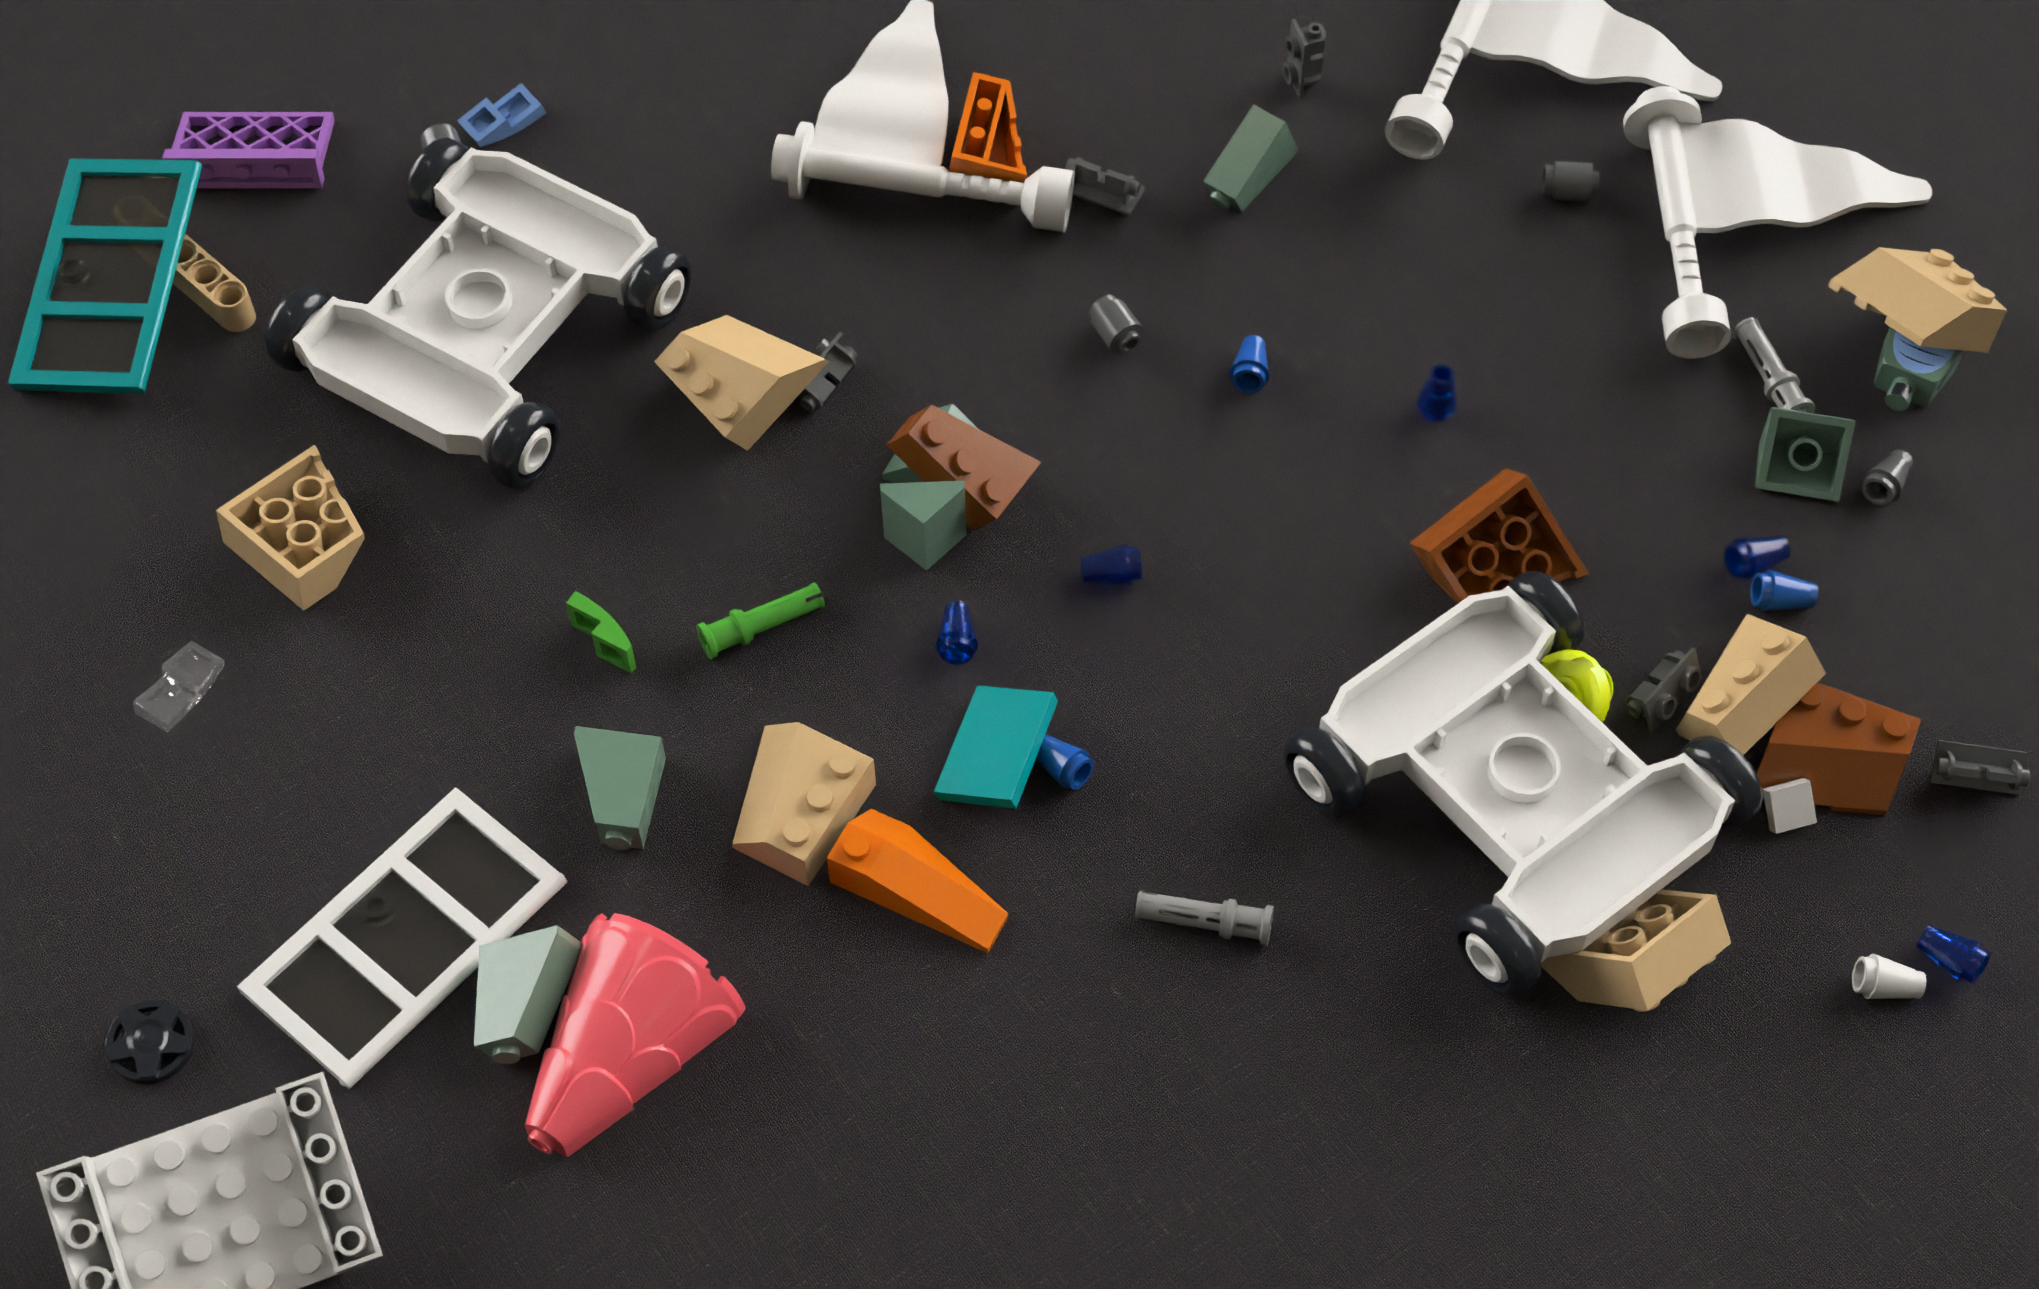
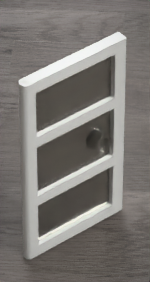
M455 787L237 987L245 998L338 1079L342 1086L350 1089L478 968L479 946L510 938L567 883V880L562 873L553 868Z

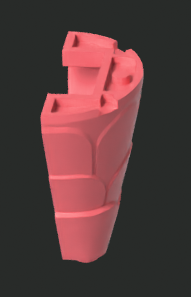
M616 913L613 914L610 920H606L607 917L604 914H600L594 918L587 933L582 937L581 950L571 976L568 991L562 997L550 1048L545 1049L525 1123L529 1136L527 1138L528 1141L544 1153L551 1154L554 1150L568 1158L632 1111L635 1102L681 1070V1066L733 1027L746 1009L742 998L725 977L720 976L716 981L711 976L710 969L705 967L708 963L706 959L678 939L646 922Z

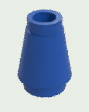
M1250 335L1243 339L1229 372L1234 387L1240 392L1247 394L1260 391L1269 380L1266 343L1261 337L1256 335Z
M1767 570L1765 573H1757L1751 583L1750 599L1753 606L1760 607L1764 612L1801 609L1805 607L1813 608L1818 599V587L1815 583H1809L1808 581Z
M1045 734L1035 760L1061 787L1079 789L1088 781L1093 772V760L1089 758L1086 750Z

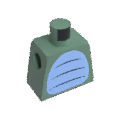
M1889 327L1883 342L1874 385L1876 388L1887 392L1885 403L1893 410H1906L1910 402L1920 406H1929L1956 371L1964 351L1920 347Z

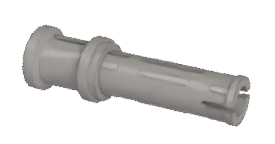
M1750 317L1739 322L1734 332L1765 382L1764 393L1767 399L1774 401L1777 408L1814 413L1815 405L1813 401L1805 398L1799 388L1800 380L1798 376L1786 370L1761 328L1758 319Z
M1140 890L1136 902L1135 919L1141 918L1219 931V936H1223V939L1230 940L1232 936L1256 939L1260 941L1261 945L1268 946L1274 906L1267 905L1262 909L1238 905L1235 899L1224 900L1223 904Z

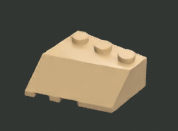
M1879 247L1832 278L1828 285L1837 293L1846 291L1856 295L1854 304L1863 310H1872L1876 313L1887 315L1884 322L1886 325L1920 347L1988 353L2007 312V309L1994 298L1995 294L1992 291L1981 287L1973 279L1974 275L1971 272L1960 268L1953 261L1954 257L1951 254L1939 249H1931L1929 253Z
M725 315L680 332L654 362L725 438L748 451L829 361Z
M315 445L216 510L223 543L303 611L338 587L365 539L360 525L346 500L341 497L335 486L334 478L329 469L325 468Z
M1747 614L1676 728L1678 735L1690 741L1700 736H1714L1725 740L1744 755L1826 674L1807 637Z
M800 722L765 726L733 839V848L809 886L847 823L854 819L876 786L874 759Z
M1660 890L1582 951L1548 957L1541 963V967L1577 1001L1631 1008L1637 1012H1645L1656 1008L1660 1004V1000L1671 991L1686 984L1692 974L1702 966L1713 962L1716 959V955L1731 944V940L1716 895Z

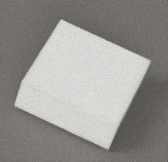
M1801 778L1763 788L1770 831L1777 834L1817 823L1811 782L1809 780Z

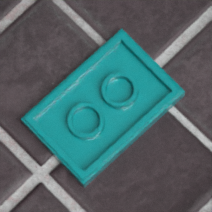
M977 686L935 787L934 793L941 801L1016 809L1058 703L1055 694L1046 691Z

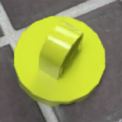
M1567 649L1547 655L1540 661L1543 662L1541 665L1601 722L1605 720L1613 696V682L1608 671L1601 668L1596 659L1583 651Z

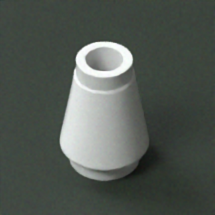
M1871 954L1869 957L1860 956L1857 959L1852 973V987L1855 992L1862 993L1866 999H1920L1925 992L1926 975L1924 972L1916 971L1913 968L1879 955Z

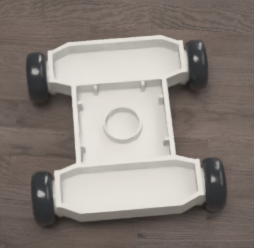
M446 137L431 142L421 151L412 165L406 185V199L411 210L416 215L433 222L445 221L368 304L340 300L321 289L311 286H303L291 291L275 308L268 322L265 335L266 352L277 366L294 372L309 369L317 383L322 387L447 453L480 455L483 461L488 463V470L495 481L509 488L522 489L539 478L550 464L560 437V422L551 408L533 401L523 403L522 394L515 391L509 383L588 293L617 298L619 304L624 306V311L629 321L640 328L655 331L665 327L675 318L687 298L692 282V266L685 253L667 245L657 247L656 238L648 234L634 214L508 152L481 151L472 147L469 149L466 145Z
M1539 571L1519 574L1503 590L1470 595L1340 686L1328 713L1321 717L1320 726L1305 727L1290 736L1283 749L1284 763L1296 789L1311 806L1329 817H1345L1356 810L1364 799L1365 786L1369 784L1371 779L1402 770L1508 877L1503 888L1494 895L1492 904L1477 903L1472 905L1461 914L1454 925V937L1458 950L1469 969L1490 990L1504 997H1520L1529 991L1539 981L1541 963L1546 958L1579 952L1593 943L1708 854L1714 845L1721 825L1724 827L1741 826L1750 820L1761 809L1763 797L1759 778L1749 761L1731 744L1714 736L1696 737L1682 748L1677 757L1647 766L1539 663L1543 657L1567 649L1576 650L1584 638V622L1580 609L1573 597L1562 584L1551 576Z

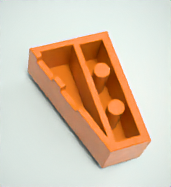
M973 72L951 157L950 172L963 173L969 176H983L989 179H1002L1008 182H1025L1027 173L1026 167L1022 162L1021 139L1017 134V117L1009 80Z

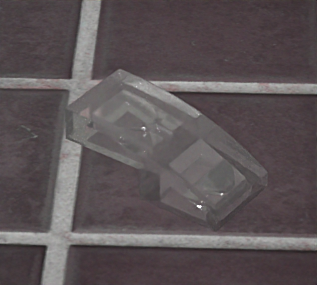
M190 641L162 664L163 677L133 701L134 713L168 732L196 705L210 688L224 667V659L197 643Z

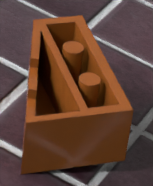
M932 404L910 416L887 444L924 482L965 481L966 523L973 530L997 520L1041 463Z

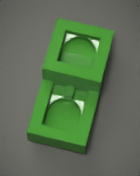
M575 591L566 602L571 625L592 636L598 657L632 674L637 667L632 645L622 628L598 604Z

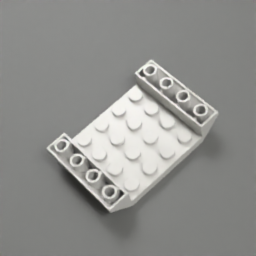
M320 1072L277 1087L274 1094L93 1158L82 1156L37 1172V1178L71 1289H301L383 1256L324 1073Z

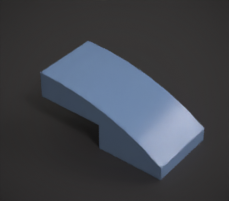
M520 83L495 104H492L486 97L457 121L481 147L503 140L521 131L545 115L546 111L540 102Z

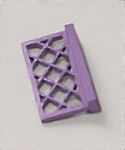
M183 112L172 149H165L162 160H195L200 162L202 169L197 188H322L325 179L322 167L335 122L333 112ZM192 126H209L197 133L191 131ZM234 126H246L235 133H231L228 130ZM271 126H283L271 134L266 131ZM309 126H321L310 133L303 130ZM217 135L224 138L212 145L206 142ZM254 135H258L261 138L250 145L243 142ZM292 135L299 138L288 145L281 142ZM169 181L170 188H177L179 181Z

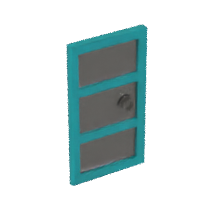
M69 159L8 384L14 390L145 393L202 169L200 162L195 160Z

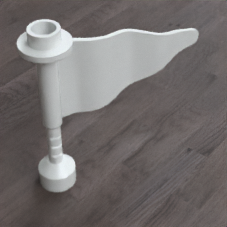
M911 0L899 18L873 38L852 71L842 81L833 86L825 96L815 129L812 123L801 121L795 136L777 135L771 160L772 180L788 182L789 196L792 199L802 200L804 198L810 178L939 198L944 195L965 196L972 199H985L991 202H1004L1021 206V211L1034 228L1058 232L1066 231L1074 188V171L1042 166L1022 183L1008 182L996 178L989 179L976 175L969 176L963 173L950 172L941 166L948 125V95L939 41L934 26V6L928 0Z
M1460 0L1441 41V52L1422 94L1406 95L1397 101L1385 127V135L1390 145L1407 157L1426 160L1438 156L1453 126L1452 116L1442 102L1461 60L1467 57L1469 52L1490 60H1517L1534 63L1567 79L1580 83L1637 82L1654 87L1668 86L1677 89L1680 93L1691 98L1713 102L1719 97L1723 87L1720 80L1692 64L1662 33L1650 25L1621 14L1604 0Z
M1659 86L1643 92L1638 97L1636 103L1627 110L1623 119L1624 133L1628 141L1637 147L1649 149L1652 153L1666 240L1671 245L1679 298L1664 310L1662 323L1668 351L1681 358L1692 359L1713 355L1722 350L1731 339L1725 303L1715 296L1703 293L1694 242L1696 233H1720L1755 224L1810 227L1861 208H1895L1926 204L1932 196L1931 186L1926 180L1891 172L1850 150L1794 142L1761 124L1744 119H1725L1701 123L1702 117L1698 103L1690 96L1680 93L1673 87Z

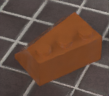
M1507 468L1409 543L1429 575L1456 604L1470 595L1503 590L1512 579L1524 572L1539 571L1551 576L1557 582L1572 577L1577 579L1589 574L1528 475Z
M1817 682L1773 726L1756 772L1762 792L1763 788L1805 778L1811 782L1814 805L1829 806L1831 811L1885 815L1909 758L1921 719Z

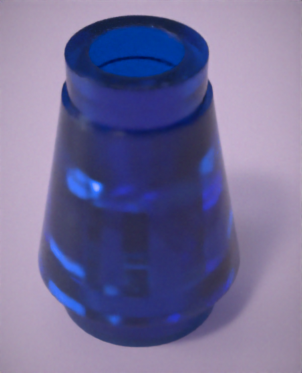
M1439 364L1431 369L1417 397V405L1422 415L1432 421L1447 419L1457 408L1455 373L1448 365Z
M1783 536L1737 538L1724 551L1725 565L1730 574L1744 579H1749L1757 573H1761L1781 561L1787 560L1790 556L1789 543Z
M1127 543L1089 555V557H1082L1081 572L1083 581L1133 585V580L1143 579L1139 546L1129 547Z
M952 601L946 604L936 641V649L940 653L941 658L950 664L959 665L969 662L978 649V641L970 609L962 601Z
M1929 925L1924 930L1917 944L1918 949L1922 950L1959 982L1966 980L1974 984L1984 972L1991 957V952L1983 948L1982 942L1936 928L1932 925Z

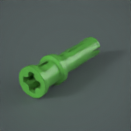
M811 583L807 587L749 611L743 612L741 609H733L729 612V616L708 625L701 622L696 625L698 637L706 655L712 660L717 658L718 652L736 644L746 646L750 644L755 634L817 609L824 608V598L822 596L806 602V598L821 593L818 585Z

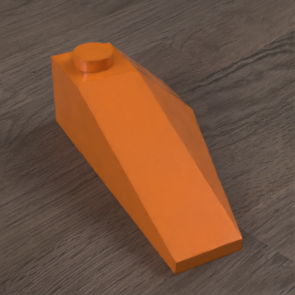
M870 809L849 821L827 856L830 883L986 953H989L1008 919V913L910 825L876 810Z

